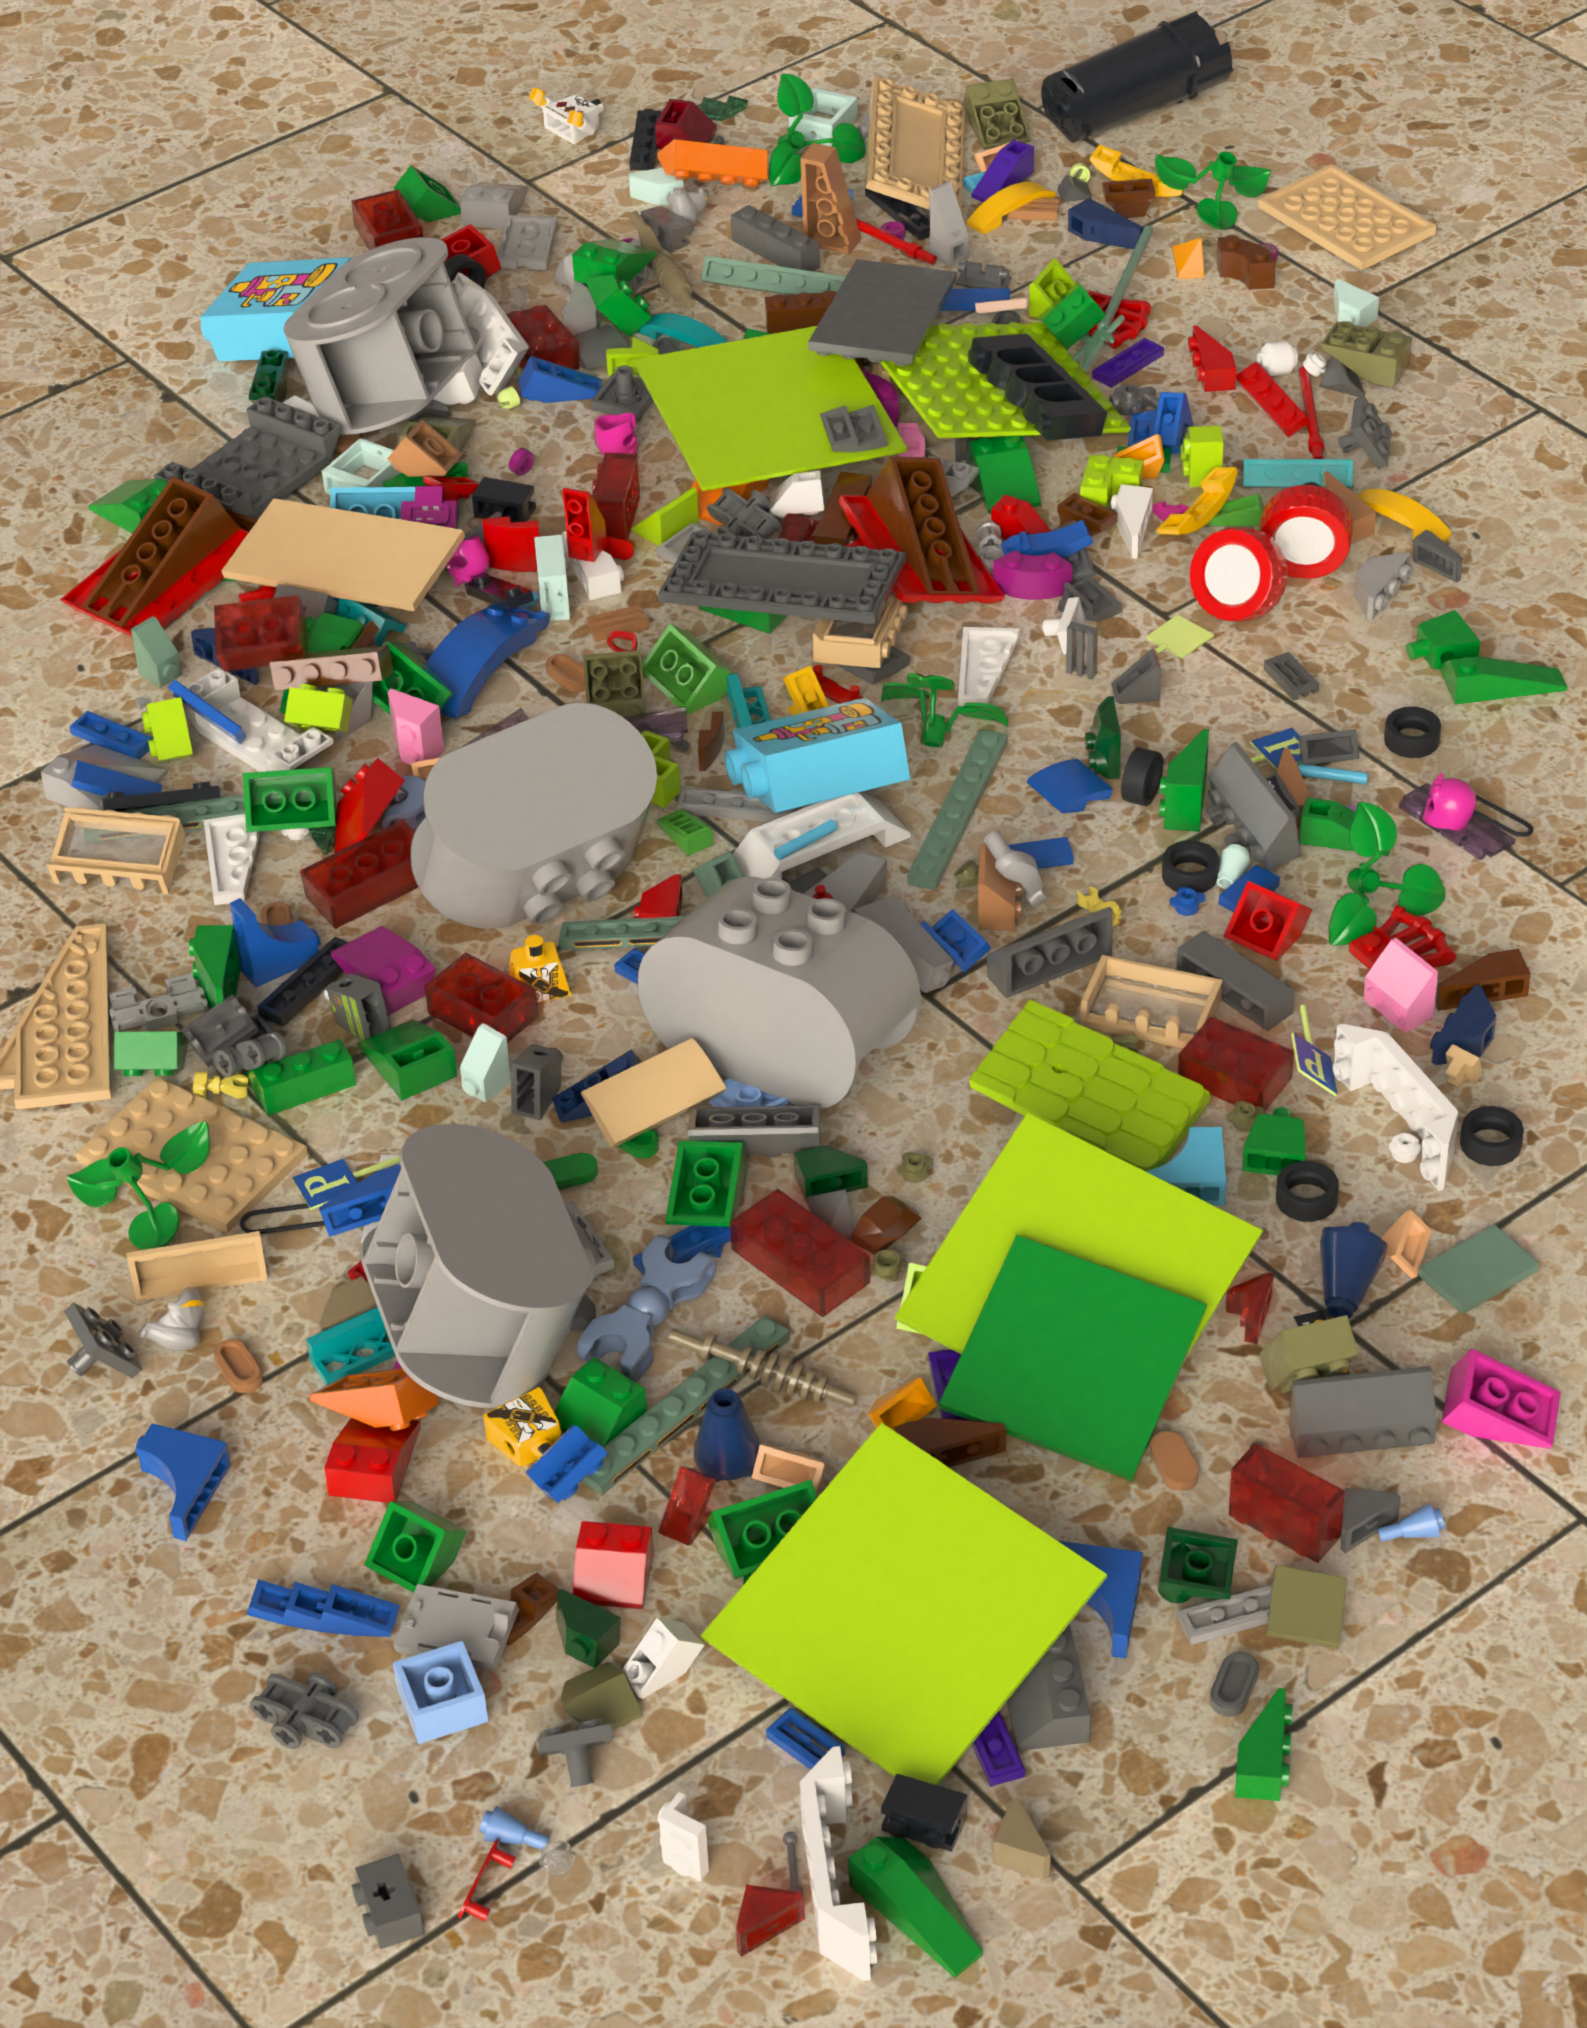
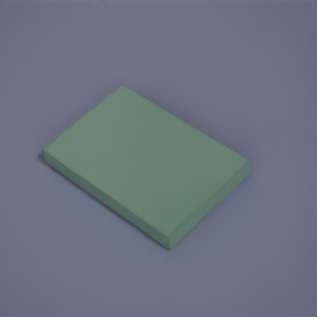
M1494 1224L1420 1266L1418 1276L1463 1315L1537 1272L1539 1262Z

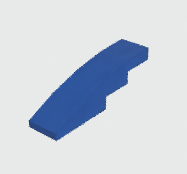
M258 1579L246 1615L318 1632L352 1636L390 1637L400 1605L331 1584L330 1590L327 1592L298 1582H294L293 1588L289 1589Z

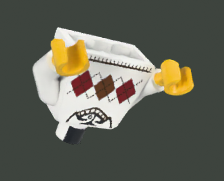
M535 87L532 88L529 99L534 101L537 106L543 108L546 129L572 144H576L588 135H593L599 128V113L603 112V105L599 99L589 102L578 95H573L559 101H553L545 97L546 93L543 90Z

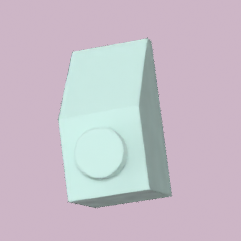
M663 168L628 174L630 197L659 206L669 205L667 195L669 192L673 195L674 188H684L683 180H677L675 176L666 175Z
M1340 279L1335 280L1333 303L1338 322L1348 321L1353 323V325L1367 327L1378 319L1379 297Z
M484 1023L478 1027L460 1066L462 1088L468 1095L487 1103L511 1083L507 1037Z

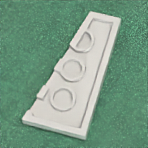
M963 627L958 706H964V703L967 702L989 704L1020 638V628Z
M245 814L203 820L214 905L230 904V902L239 898L245 901L261 832H246Z

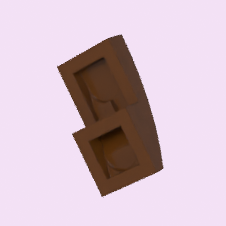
M723 711L712 712L711 730H699V771H706L721 751L725 735Z
M537 1572L511 1589V1600L509 1601L517 1603L519 1612L506 1643L508 1646L536 1625L557 1602V1592L560 1589Z

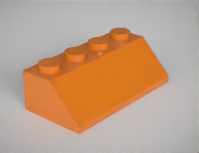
M675 139L658 152V159L665 174L675 176L677 180L698 178L699 182L704 183L716 180L721 181L723 185L744 183L745 187L753 188L758 187L759 184L767 179V150Z

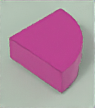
M1159 502L1153 504L1152 512L1164 522L1170 514H1184L1189 507L1182 503H1179V506L1166 505V502Z

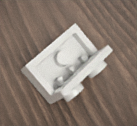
M678 1792L671 1802L667 1801L662 1806L658 1815L663 1863L671 1866L677 1873L683 1876L689 1875L702 1881L709 1872L706 1825L688 1817L686 1795Z

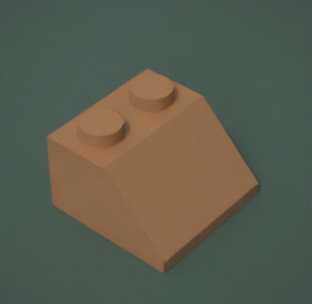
M421 419L387 459L398 472L404 473L408 477L445 476L463 454Z
M980 844L978 930H1015V918H1021V900H1016V898H1022V885L1001 875L995 868L996 859L985 844Z

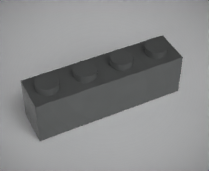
M750 205L731 214L732 241L780 267L816 271L820 268L818 241Z
M1204 930L1178 947V971L1222 979L1221 1001L1266 1031H1269L1293 1014L1295 990Z

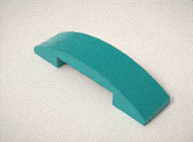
M673 313L651 315L652 318L636 331V333L655 340L664 334L694 345L697 348L728 342L709 326L695 319Z

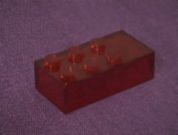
M402 820L300 870L305 897L334 929H337L419 888L413 875L410 860L411 845L415 831Z
M776 1189L730 1221L731 1249L821 1317L826 1316L871 1283L870 1255L779 1189Z

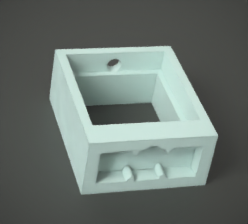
M813 88L811 90L814 98L813 108L809 112H802L803 118L796 126L795 131L802 133L805 141L833 139L832 132L837 125L841 123L853 125L858 119L857 97ZM817 111L835 116L830 120L812 115ZM798 115L795 117L788 116L789 127H791ZM824 143L822 145L832 146L833 143Z
M361 438L358 439L322 471L325 493L330 495V488L383 487V482L401 474L387 459L394 450ZM364 465L379 470L369 480L354 475Z
M562 535L534 537L541 611L549 613L550 621L570 620Z

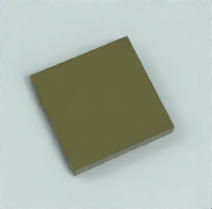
M1275 1565L1266 1636L1338 1649L1347 1578Z

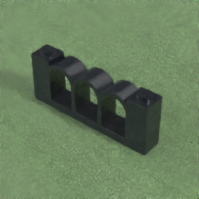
M1027 333L973 338L972 346L968 353V362L980 374H986V379L989 383L1004 389V397L1008 402L1017 407L1024 408L1023 416L1025 419L1034 424V428L1047 441L1102 435L1107 411Z

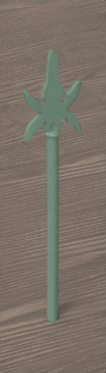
M1149 225L1145 226L1105 311L1106 316L1097 325V330L1093 333L1092 337L1086 334L1082 337L1085 345L1072 358V360L1077 362L1085 355L1082 362V369L1084 371L1088 370L1096 354L1104 345V341L1114 343L1115 338L1112 332L1125 319L1123 315H1120L1111 323L1152 236L1153 228Z

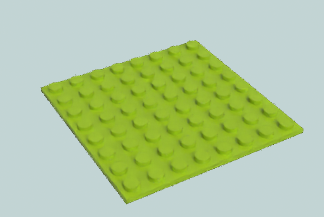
M1010 322L1009 324L986 323L985 325H973L971 323L949 325L942 323L939 326L931 327L913 363L899 366L892 361L883 360L880 362L938 438L1041 435L1034 428V424L1027 421L1023 416L1024 408L1017 407L1008 402L1004 397L1005 390L989 383L986 379V374H980L968 362V353L971 349L973 338L1027 333L1107 411L1102 433H1128L1131 430L1128 423L1116 409H1113V405L1100 389H1098L1079 364L1072 360L1073 357L1047 326L1041 322H1033L1032 324Z
M817 326L634 359V365L702 491L767 480L769 478L883 456H892L907 452V446L855 359H846L838 354L822 356L818 355L816 351L808 350V341ZM845 405L848 413L874 405L888 446L860 452L832 451L820 414Z
M1027 1112L894 1316V1320L962 1354L1016 1235L1207 1304L1206 1312L1188 1351L1187 1358L1261 1237L1263 1230Z
M881 1422L701 1634V1638L893 1777L896 1774H901L938 1786L1105 1581L1107 1574Z

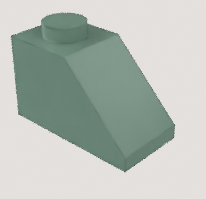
M152 616L131 629L140 675L160 688L182 675L179 653L157 618Z
M731 851L692 869L707 898L726 882L743 877Z

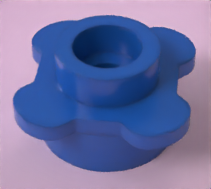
M1180 887L1177 889L1176 896L1170 898L1169 904L1175 907L1177 913L1190 916L1198 912L1199 903L1205 901V895L1201 892L1196 893L1195 890L1188 887Z

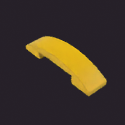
M1099 144L1090 157L1092 164L1113 181L1152 178L1155 196L1174 197L1181 196L1184 190H1176L1166 186L1156 174L1120 161L1121 152Z
M1028 181L1010 185L983 202L969 217L967 225L985 235L1002 226V216L1036 198L1056 197V192L1037 182Z
M1214 467L1200 482L1204 492L1184 514H1170L1156 529L1158 534H1188L1199 530L1209 523L1229 497L1237 477V468Z
M1366 489L1356 495L1375 512L1413 529L1414 540L1415 537L1425 530L1432 532L1443 542L1452 537V532L1435 514L1409 497L1384 489Z

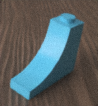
M1189 1127L1188 1140L1182 1151L1167 1164L1146 1172L1211 1205H1225L1226 1174L1222 1127Z

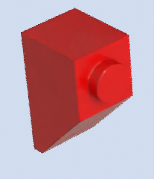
M1003 495L991 509V521L996 523V525H1000V538L1003 540H1007L1011 536L1023 531L1026 534H1039L1051 531L1029 502L1013 496Z
M675 874L643 892L640 905H635L634 918L680 916L683 900L681 874Z

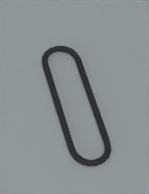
M1476 795V800L1525 825L1529 831H1514L1477 810H1474L1473 814L1515 836L1527 837L1533 833V827L1530 823Z
M307 1203L253 1210L244 1214L240 1219V1227L245 1233L260 1231V1234L325 1226L324 1221L258 1230H251L245 1226V1221L250 1216L309 1208Z

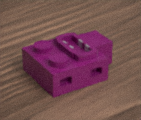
M415 486V501H402L401 520L458 529L459 510L457 502L445 501L442 486Z

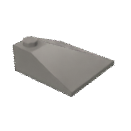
M98 745L58 755L41 771L47 800L70 808L85 807L90 810H99L98 802L106 797L71 787L77 760L154 783H159L168 774L165 768Z

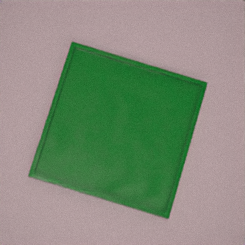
M1016 1235L939 1402V1409L970 1421L1002 1423L1006 1427L1007 1435L1133 1482L1204 1317L1207 1304Z

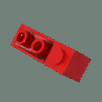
M1197 325L1193 326V336L1188 337L1189 352H1192L1193 367H1196L1197 382L1202 383L1204 392L1235 390L1236 364L1232 352Z
M564 487L563 501L569 558L595 562L607 544L605 520L590 492Z

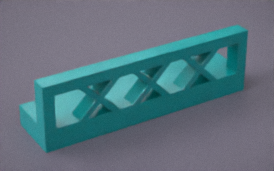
M1244 459L1242 462L1243 487L1289 488L1303 485L1307 482H1315L1322 487L1323 473L1326 471L1347 488L1353 487V459Z
M333 598L338 601L335 615L360 621L363 625L370 621L376 624L379 630L373 638L375 640L373 645L382 646L389 629L403 633L406 628L405 624L370 603Z
M738 673L726 675L727 698L736 728L771 721L761 686L742 688ZM757 697L752 704L745 700V698ZM756 714L761 718L756 722L751 720L750 715Z
M378 1307L306 1339L310 1363L326 1385L345 1375L358 1374L396 1357L391 1343L386 1342L389 1337ZM364 1348L374 1350L373 1354L367 1357L355 1356L357 1351ZM333 1362L344 1363L343 1368L331 1373L325 1367Z

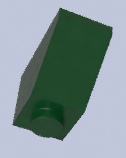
M828 1146L794 1152L795 1177L805 1202L806 1197L846 1189L847 1193L868 1188L867 1163L861 1158Z
M563 1589L557 1592L556 1622L565 1654L596 1668L619 1645L621 1617Z

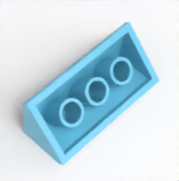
M415 487L330 488V508L401 519L402 501H415Z

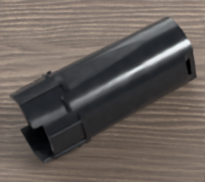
M1197 11L1170 22L1161 21L1154 29L1045 77L1041 87V98L1045 114L1071 143H1074L1173 103H1181L1183 99L1193 100L1197 97L1198 93L1227 81L1231 72L1234 71L1229 42L1220 45L1215 35V30L1198 15Z

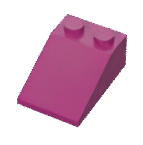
M1471 1348L1450 1369L1441 1422L1472 1437L1550 1449L1554 1442L1561 1392Z

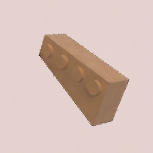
M812 143L801 157L803 234L818 241L820 249L850 255L861 241V236L837 150L835 147Z

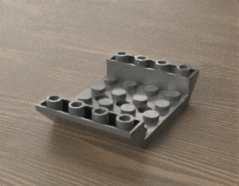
M264 396L246 409L250 423L248 429H245L212 455L207 456L205 460L194 468L189 469L171 462L157 472L154 478H161L169 482L172 476L213 494L224 508L256 519L263 514L274 498L282 500L329 465L342 428L337 423Z

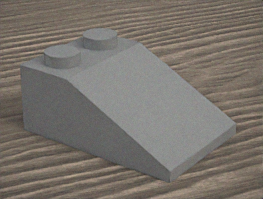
M479 182L466 187L460 199L462 226L472 224L474 227L504 229L507 215L518 214L528 192V186Z

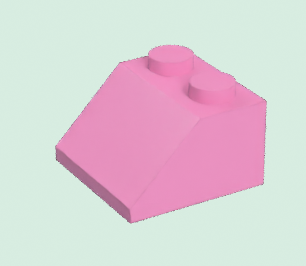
M390 689L388 691L393 738L401 762L411 765L412 762L438 758L444 752L439 705Z
M1394 938L1365 976L1364 1000L1369 1006L1374 1007L1385 1016L1391 1024L1396 1025L1406 1033L1434 1017L1438 971L1401 941Z

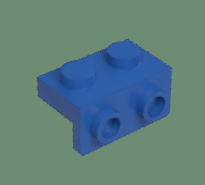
M953 909L933 927H930L925 921L920 924L954 960L952 967L956 964L964 973L991 949L988 942Z
M572 1425L526 1470V1474L547 1497L559 1503L561 1500L569 1499L577 1491V1484L586 1475L590 1476L600 1469L603 1465L602 1459L608 1453L600 1444L589 1439L578 1426Z

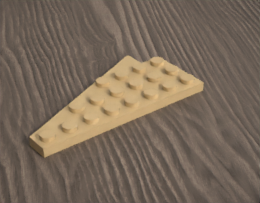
M106 923L76 926L0 1052V1090L14 1088L16 1110L111 1099L108 932Z

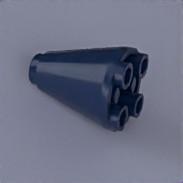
M1353 1222L1350 1226L1324 1227L1322 1230L1320 1253L1324 1303L1327 1307V1314L1333 1318L1345 1315L1348 1316V1319L1352 1318L1353 1313L1358 1310L1386 1257L1388 1244L1370 1232V1227L1365 1223Z
M727 1388L716 1390L707 1403L694 1443V1461L698 1469L704 1473L705 1479L710 1482L751 1477L759 1447L762 1445L737 1393Z

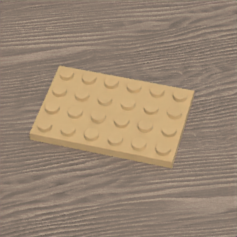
M1333 164L1258 199L1259 209L1360 270H1364L1436 233L1435 224Z
M156 1077L76 1152L79 1163L89 1166L98 1160L108 1158L109 1154L116 1148L125 1147L133 1155L140 1153L143 1157L164 1163L160 1159V1152L167 1141L184 1129L205 1120L209 1126L210 1152L203 1165L190 1173L179 1174L174 1168L166 1171L141 1163L143 1173L137 1184L144 1194L161 1202H169L177 1210L228 1234L240 1222L243 1215L250 1212L308 1155L307 1146ZM123 1182V1184L133 1188L129 1183Z

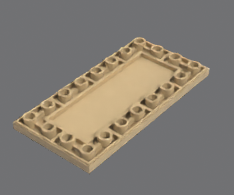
M874 77L871 88L865 188L930 210L929 190L950 181L962 213L965 107L957 101L940 99L933 93L925 94L919 92L909 85L901 86L895 84L888 78Z
M274 498L224 566L222 573L224 578L273 587L282 584L326 594L333 598L404 609L406 611H416L464 540L465 535L461 529Z

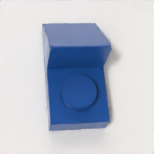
M1160 392L1153 436L1156 434L1161 436L1162 447L1180 448L1183 428L1193 427L1187 394Z

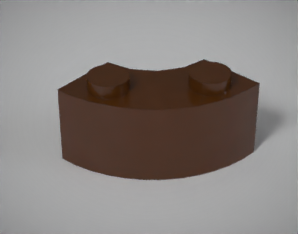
M1235 235L1217 237L1216 264L1221 278L1239 280L1249 290L1274 288L1276 262L1268 249L1251 241L1240 239Z

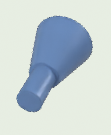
M1429 1503L1399 1520V1523L1377 1528L1380 1541L1384 1542L1402 1536L1404 1538L1440 1537L1439 1530L1445 1529L1440 1509H1433Z
M497 1805L493 1812L489 1810L485 1812L479 1832L485 1833V1842H494L495 1839H498L499 1843L519 1845L524 1843L546 1851L550 1840L549 1836L528 1829V1826Z

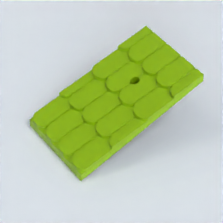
M1031 999L1025 1004L1023 1010L1019 1012L1009 1025L1008 1030L1003 1033L993 1046V1049L990 1050L977 1067V1070L968 1079L970 1087L1024 1116L1028 1112L1144 1171L1159 1168L1168 1162L1189 1132V1127L1195 1124L1211 1101L1210 1092L1205 1090L1201 1084L1164 1068L1163 1064L1113 1043L1111 1038L1075 1023L1073 1018Z

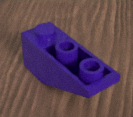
M1015 139L1004 146L975 187L971 198L983 203L998 191L1010 185L1020 183L1034 173V146Z

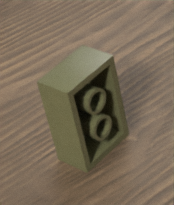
M1347 1315L1282 1330L1259 1353L1270 1393L1281 1390L1282 1395L1292 1394V1382L1294 1380L1342 1375V1370L1350 1368V1363L1359 1355Z

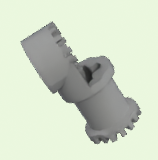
M987 520L986 523L983 521L982 525H979L976 533L978 539H980L978 542L979 557L988 571L993 572V559L997 560L1003 557L1004 553L1000 544L1002 543L1000 525H996L993 521L988 522Z

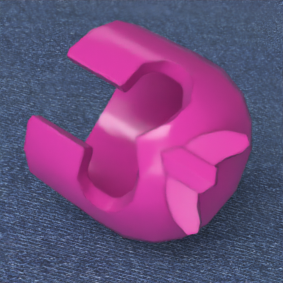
M627 412L619 415H602L595 419V444L603 455L611 458L627 456L631 460L634 454H637L638 439L634 428H636L635 415Z
M475 535L467 540H463L446 565L448 573L454 578L456 587H459L463 582L473 581L472 578L474 576L485 574L489 568V554L479 536Z
M1440 773L1430 787L1428 794L1430 797L1425 807L1423 820L1428 825L1436 828L1456 831L1465 829L1476 807V794L1467 782L1458 778L1443 779V774Z

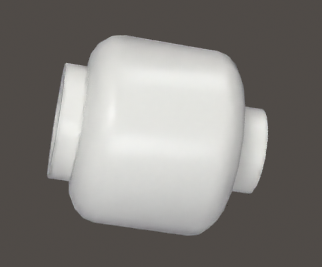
M1267 342L1257 354L1256 360L1270 377L1290 374L1293 368L1296 367L1298 355L1296 349L1289 342Z

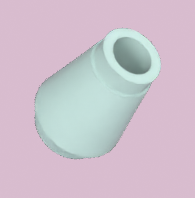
M1231 844L1222 851L1217 884L1221 888L1227 889L1241 877L1250 864L1249 852L1245 847Z

